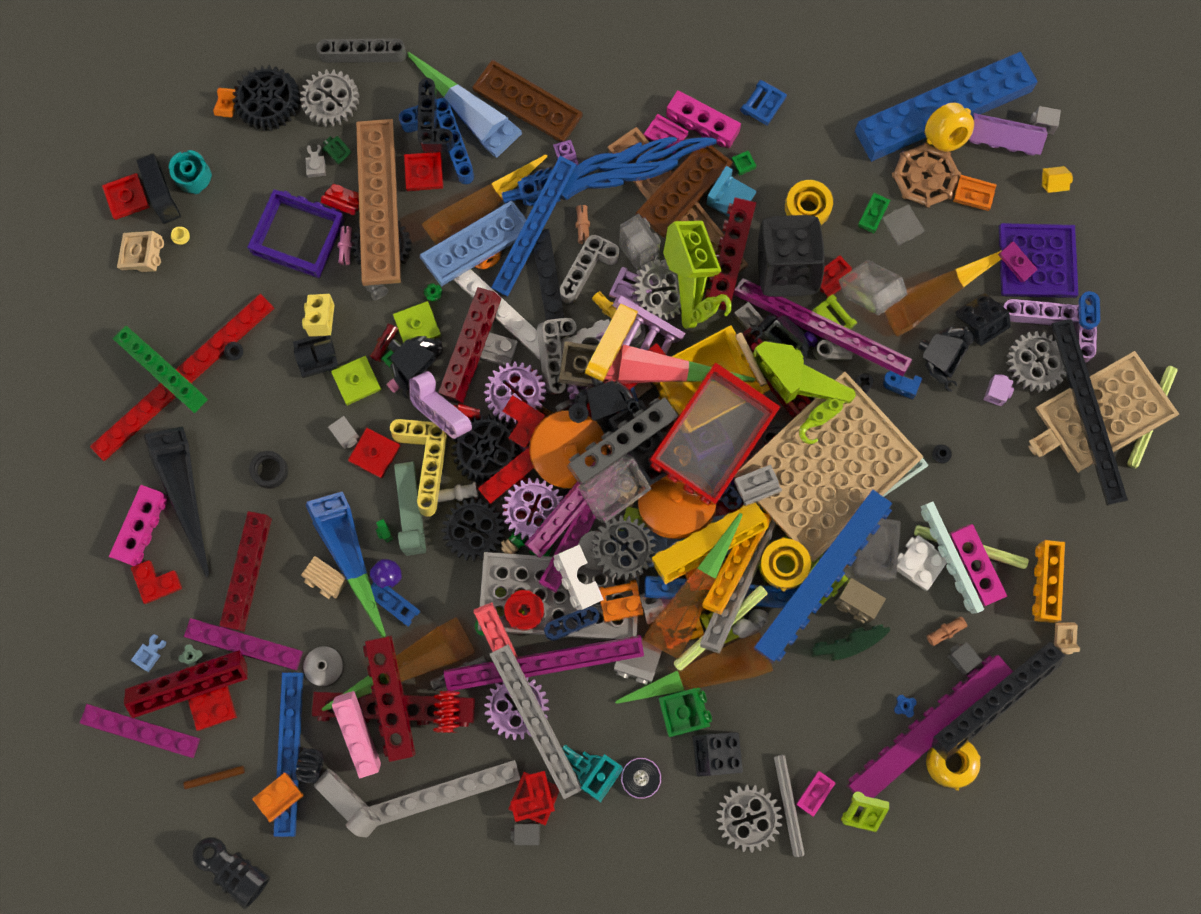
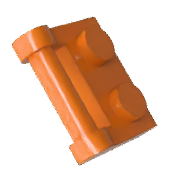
M636 580L607 588L603 586L598 587L604 599L600 601L604 623L644 614ZM630 590L632 592V596L606 601V595Z

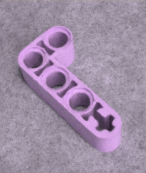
M429 371L410 379V400L413 406L451 438L455 439L472 429L469 418L436 392L435 379Z

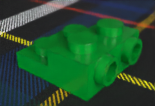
M693 688L659 698L669 737L710 727L712 716L709 710L706 711L704 703L707 702V697L700 688Z

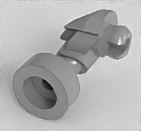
M761 609L751 610L748 620L739 619L733 625V633L739 635L740 638L759 633L761 628L768 624V613Z

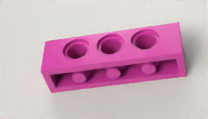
M678 90L667 106L666 116L671 121L679 122L688 130L700 133L703 138L716 139V144L720 147L729 149L740 132L741 123ZM689 111L690 114H684L683 112ZM704 119L707 122L701 123L698 120ZM715 128H721L722 131H716Z
M140 485L109 557L131 566L141 563L144 557L143 551L151 541L153 528L159 523L160 512L167 505V495ZM151 505V510L145 513V508ZM143 522V528L137 531V526ZM135 540L136 544L134 548L130 549V542Z
M968 524L948 533L982 605L987 606L1007 597L974 525ZM966 542L971 544V551L965 553L962 549L963 544ZM974 560H978L980 563V567L976 571H973L971 568V563ZM986 578L988 580V586L982 589L980 587V581L981 579Z

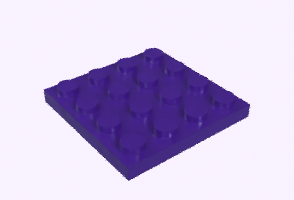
M1001 223L999 225L1000 251L1014 241L1038 269L1025 282H1021L1001 259V296L1076 298L1078 296L1075 225Z

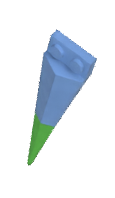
M407 52L409 58L422 73L434 81L436 89L448 100L450 106L482 146L497 158L522 135L521 130L509 121L508 117L410 52Z

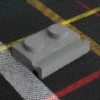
M489 332L480 359L506 367V363L510 365L513 360L518 341Z
M771 465L734 479L745 506L782 492V488L779 486L778 479Z

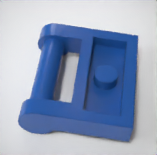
M759 80L756 84L757 88L746 104L742 105L740 111L768 126L785 101L787 94ZM762 91L767 92L756 109L752 108Z

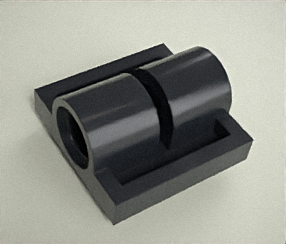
M331 335L311 336L293 341L294 355L302 378L339 368Z

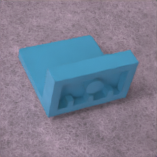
M726 166L708 194L706 204L730 217L727 214L729 203L733 204L735 197L751 201L756 194V190L732 177L733 169ZM737 217V218H734V220H735V221H739L740 218Z

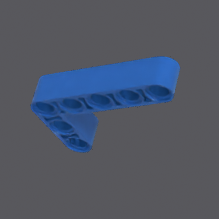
M439 98L437 99V124H439L440 128L449 129L452 132L453 139L458 140L455 142L454 148L448 152L458 180L462 184H470L474 180L473 168L448 100ZM418 105L405 109L399 114V121L405 132L409 133L418 130ZM441 108H446L445 111H439ZM425 122L424 125H429L431 122ZM446 124H452L450 127H444ZM459 155L463 156L461 159H456ZM464 171H468V172H469L467 175H462V174H461V173L464 172Z

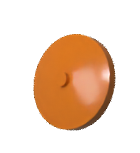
M569 410L555 412L544 418L532 434L529 449L532 465L536 472L548 483L561 488H572L578 481L567 467L570 463L569 459L577 453L581 456L586 452L585 448L591 443L595 442L598 444L601 442L604 432L599 424L593 421L590 416L584 422L576 423L570 419ZM607 446L601 447L603 455H607ZM591 457L585 458V464L590 467L594 460Z
M678 471L710 494L712 493L713 489L702 477L690 472ZM667 476L648 488L644 486L638 499L639 515L645 526L655 534L671 539L688 538L692 533L706 528L715 516L716 504H710L709 506L699 500V495L688 493L683 489L684 485L679 482L674 483L670 481Z

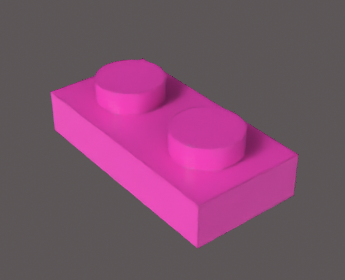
M818 771L796 805L814 817L836 783Z

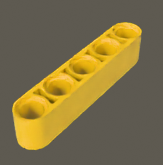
M624 304L619 305L585 370L586 375L603 382L636 319L637 310Z

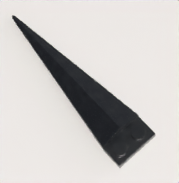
M181 426L145 434L144 439L150 454L149 457L204 575L208 578L209 570L197 507L189 443L184 428Z

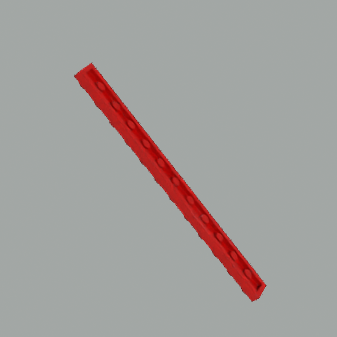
M259 294L176 370L192 383L224 354V348L228 343L238 342L275 308L262 294ZM160 383L90 447L103 461H106L176 396Z
M657 343L647 350L666 355ZM628 383L623 385L630 390L638 383ZM588 404V405H587L588 416H590V417L592 418V416H591V411H590V406H589V404ZM530 447L478 488L490 504L534 469L530 458Z

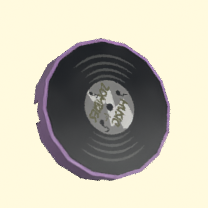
M636 758L624 767L621 782L629 795L645 799L652 796L658 790L661 784V773L653 761L646 758Z

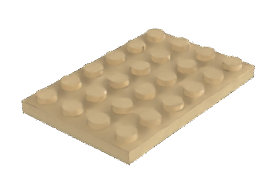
M1135 351L1090 376L1113 453L1179 415ZM1071 388L1035 408L1048 429L1051 428L1061 443L1060 447L1078 473L1094 464Z

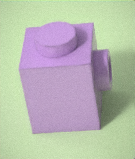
M994 375L990 379L983 400L1002 407L1013 394V381L1009 380L1005 375Z

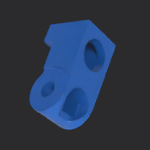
M889 371L883 379V386L889 391L913 400L922 378L915 375L912 380Z

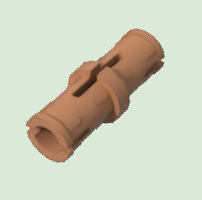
M581 205L576 207V228H578L579 244H583V237L584 242L589 237L590 221H588V207L586 205H583L582 212Z
M960 616L948 624L941 625V628L935 632L928 634L927 639L932 646H935L947 638H952L960 630L967 628V624L963 617Z

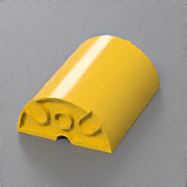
M731 325L672 356L712 367L716 362L729 372L756 379L735 337L737 334ZM757 379L754 382H745L761 394L770 390L767 384L760 387ZM702 381L652 383L656 385L660 394L659 400L665 397L679 416ZM711 381L680 427V430L683 434H689L747 402L718 382Z

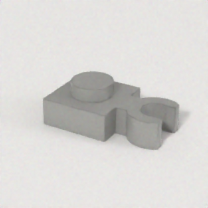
M317 145L318 149L316 152H312L311 146L307 147V151L311 156L306 158V174L308 178L326 176L325 158L321 156L322 148L320 145Z

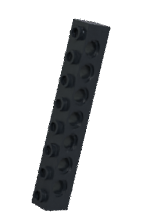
M1051 642L1046 644L933 737L931 746L945 761L948 760L1062 665L1065 655Z

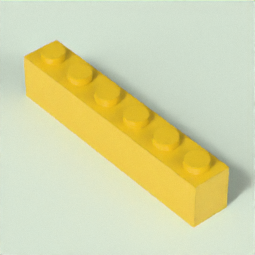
M756 502L748 506L743 505L739 510L728 513L723 519L710 523L701 531L694 532L688 538L675 542L670 548L657 552L652 557V561L664 583L667 584L698 567L739 513H742V518L729 549L767 529V518Z

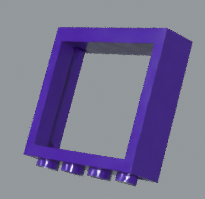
M274 189L247 248L252 255L320 278L345 219L342 213L335 208L329 209L319 202L312 203L302 196L295 197L285 190L283 192ZM281 203L334 222L315 264L262 246Z

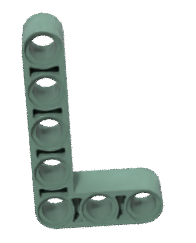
M414 461L398 463L394 465L402 525V532H398L400 549L406 556L426 553L422 514L417 504L419 490Z

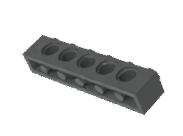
M665 397L662 400L657 398L649 404L650 408L646 411L641 409L633 415L634 419L630 422L625 420L617 426L618 430L614 433L609 431L601 437L602 441L598 444L595 442L591 443L585 448L586 452L581 456L577 453L569 459L570 463L567 467L580 486L679 417ZM649 414H656L658 422L650 421ZM633 425H640L642 433L634 432ZM617 436H624L627 440L626 444L618 443ZM607 446L611 454L608 456L603 455L601 447ZM591 457L595 461V465L592 467L587 466L585 458Z

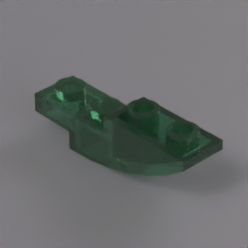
M883 624L871 626L872 630L864 631V628L852 629L853 633L847 635L849 642L846 639L834 640L835 644L827 645V642L815 643V647L810 649L811 655L815 657L831 654L833 662L852 657L878 643L890 632V627L884 628Z

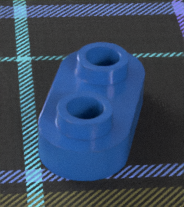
M1085 292L1078 301L1079 324L1086 330H1092L1100 323V298L1095 292ZM1086 318L1090 319L1091 323H1087Z

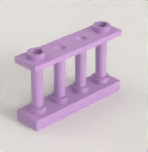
M623 296L615 299L613 306L617 309L620 304H624L638 311L636 319L623 342L624 345H630L640 324H645L649 327V332L640 349L648 350L656 333L665 336V341L661 347L665 354H667L672 343L683 339L685 333ZM604 332L597 334L596 338L601 341Z

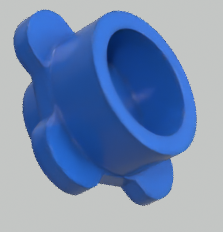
M899 695L896 707L894 708L895 713L912 717L916 700Z

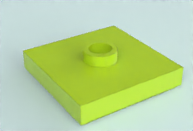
M428 301L393 314L403 342L416 336H427V338L441 337Z
M366 356L331 371L347 406L381 390Z

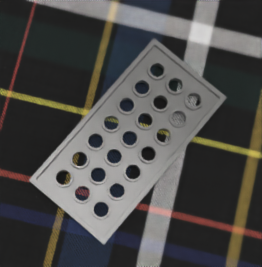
M484 552L480 607L492 602L495 608L502 607L504 609L508 598L518 589L529 590L534 594L536 591L541 590L546 594V597L542 600L544 604V617L541 623L531 630L521 631L512 628L504 614L499 618L507 633L545 635V626L554 620V612L561 611L566 616L578 611L572 606L568 589L564 588L562 583L557 592L564 593L565 599L558 602L554 598L555 592L540 585L539 580L536 578L538 572H545L552 557L542 556L539 558L533 555ZM582 565L577 571V575L583 574L586 577V581L582 584L595 582L594 578L601 575L605 578V583L603 585L597 584L598 587L616 586L614 583L616 574L609 577L610 571L608 570L602 573L603 569L591 570ZM499 569H505L508 575L505 578H499L496 573ZM519 570H524L527 572V577L520 580L517 578L516 573ZM636 572V578L633 579L629 574L628 579L625 580V584L630 583L631 580H636L639 592L640 575ZM504 588L506 595L502 598L495 595L496 589ZM630 590L606 595V601L613 600L615 596H621L622 598L632 596V592ZM596 603L591 605L603 617L601 605ZM525 605L522 606L521 609L525 612V615H527V612H530V609H527ZM588 611L587 616H585L583 620L589 618L590 621H593L592 616L594 615V613L591 614L590 611ZM638 616L623 619V623L620 625H615L612 621L604 623L603 619V622L600 624H594L565 637L616 640L637 636ZM569 618L566 621V626L574 629L577 627V622L573 618ZM559 622L560 627L554 629L553 626H550L548 633L556 636L558 630L562 629L563 633L566 631L563 628L562 622ZM478 623V631H482Z

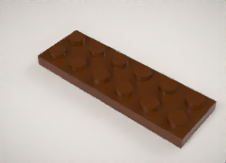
M491 60L472 87L474 92L559 142L567 140L583 117V112L494 60Z
M712 145L693 151L641 206L635 216L665 238L668 227L675 221H681L716 183L725 167L728 166L730 168L733 162Z

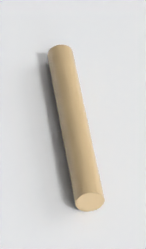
M737 334L735 337L760 387L766 385L767 382L743 334Z

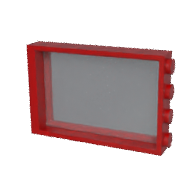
M715 362L648 460L652 463L650 466L658 472L662 470L668 474L667 478L674 483L679 482L684 485L683 489L688 493L699 495V500L708 506L710 504L715 505L780 406Z

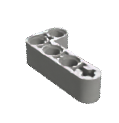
M591 235L587 238L560 287V296L564 303L572 304L576 301L598 260L607 265H614L618 262L619 248L616 244L597 235ZM597 244L599 247L593 249L590 245ZM608 252L615 253V255L612 257L607 256L606 254ZM584 259L590 260V263L583 264L581 263V261ZM574 275L582 276L579 280H575L572 277ZM570 289L572 290V293L565 295V293H568Z
M571 318L547 320L540 323L537 327L542 378L546 385L544 389L549 395L562 393L566 387V384L558 383L562 361L560 337H566L576 331V323ZM563 323L567 324L568 332L563 330ZM545 325L550 327V334L546 333ZM548 343L553 347L552 353L547 350ZM551 362L555 365L554 372L549 368ZM552 384H557V388L552 387Z
M326 769L316 783H314L315 788L348 821L346 823L347 828L356 836L367 838L381 822L380 818L332 770Z

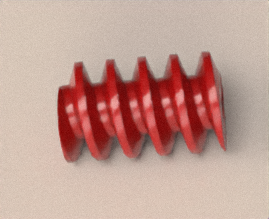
M438 691L440 694L434 695V698L440 700V702L435 703L434 707L439 708V710L435 711L434 715L439 718L433 720V723L439 726L433 728V731L437 733H457L453 729L458 728L459 725L453 723V721L459 719V716L454 715V712L459 711V708L455 707L454 704L459 703L460 700L455 699L454 696L459 695L460 692Z

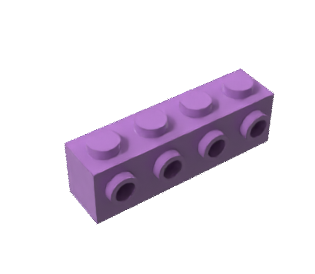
M973 113L974 130L969 139L970 142L974 144L986 143L993 148L1005 147L1012 152L1020 150L1032 156L1035 154L1041 155L1048 135L1046 128Z

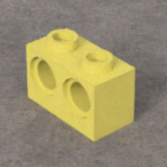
M330 294L308 295L307 303H304L305 318L302 319L303 329H306L308 336L331 335L335 305Z

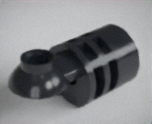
M207 837L199 841L193 849L192 858L194 864L202 871L212 872L215 875L213 885L221 886L223 893L231 894L230 898L243 909H247L262 893L271 877L258 866L253 867L249 859H243L242 853L236 852L233 856L229 854L225 844L220 839ZM207 849H214V855L211 858H204V852Z

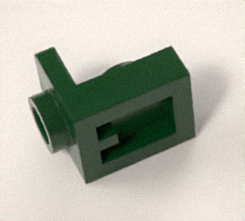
M330 136L323 142L325 146L322 150L326 151L337 165L352 153L338 136L335 138Z

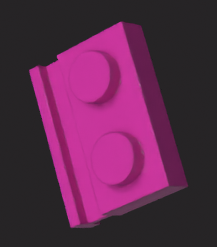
M659 114L656 115V118L644 133L645 138L650 142L668 137H676L677 141L663 148L664 150L683 141L688 135L687 130Z

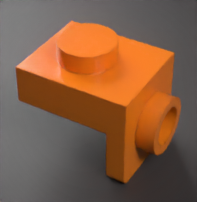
M217 89L218 100L213 109L214 116L233 117L235 103H233L232 99L236 98L233 95V92H236L235 89Z

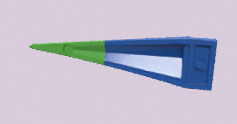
M343 492L308 501L306 508L313 520L315 529L381 637H385L386 634L360 550L351 509Z

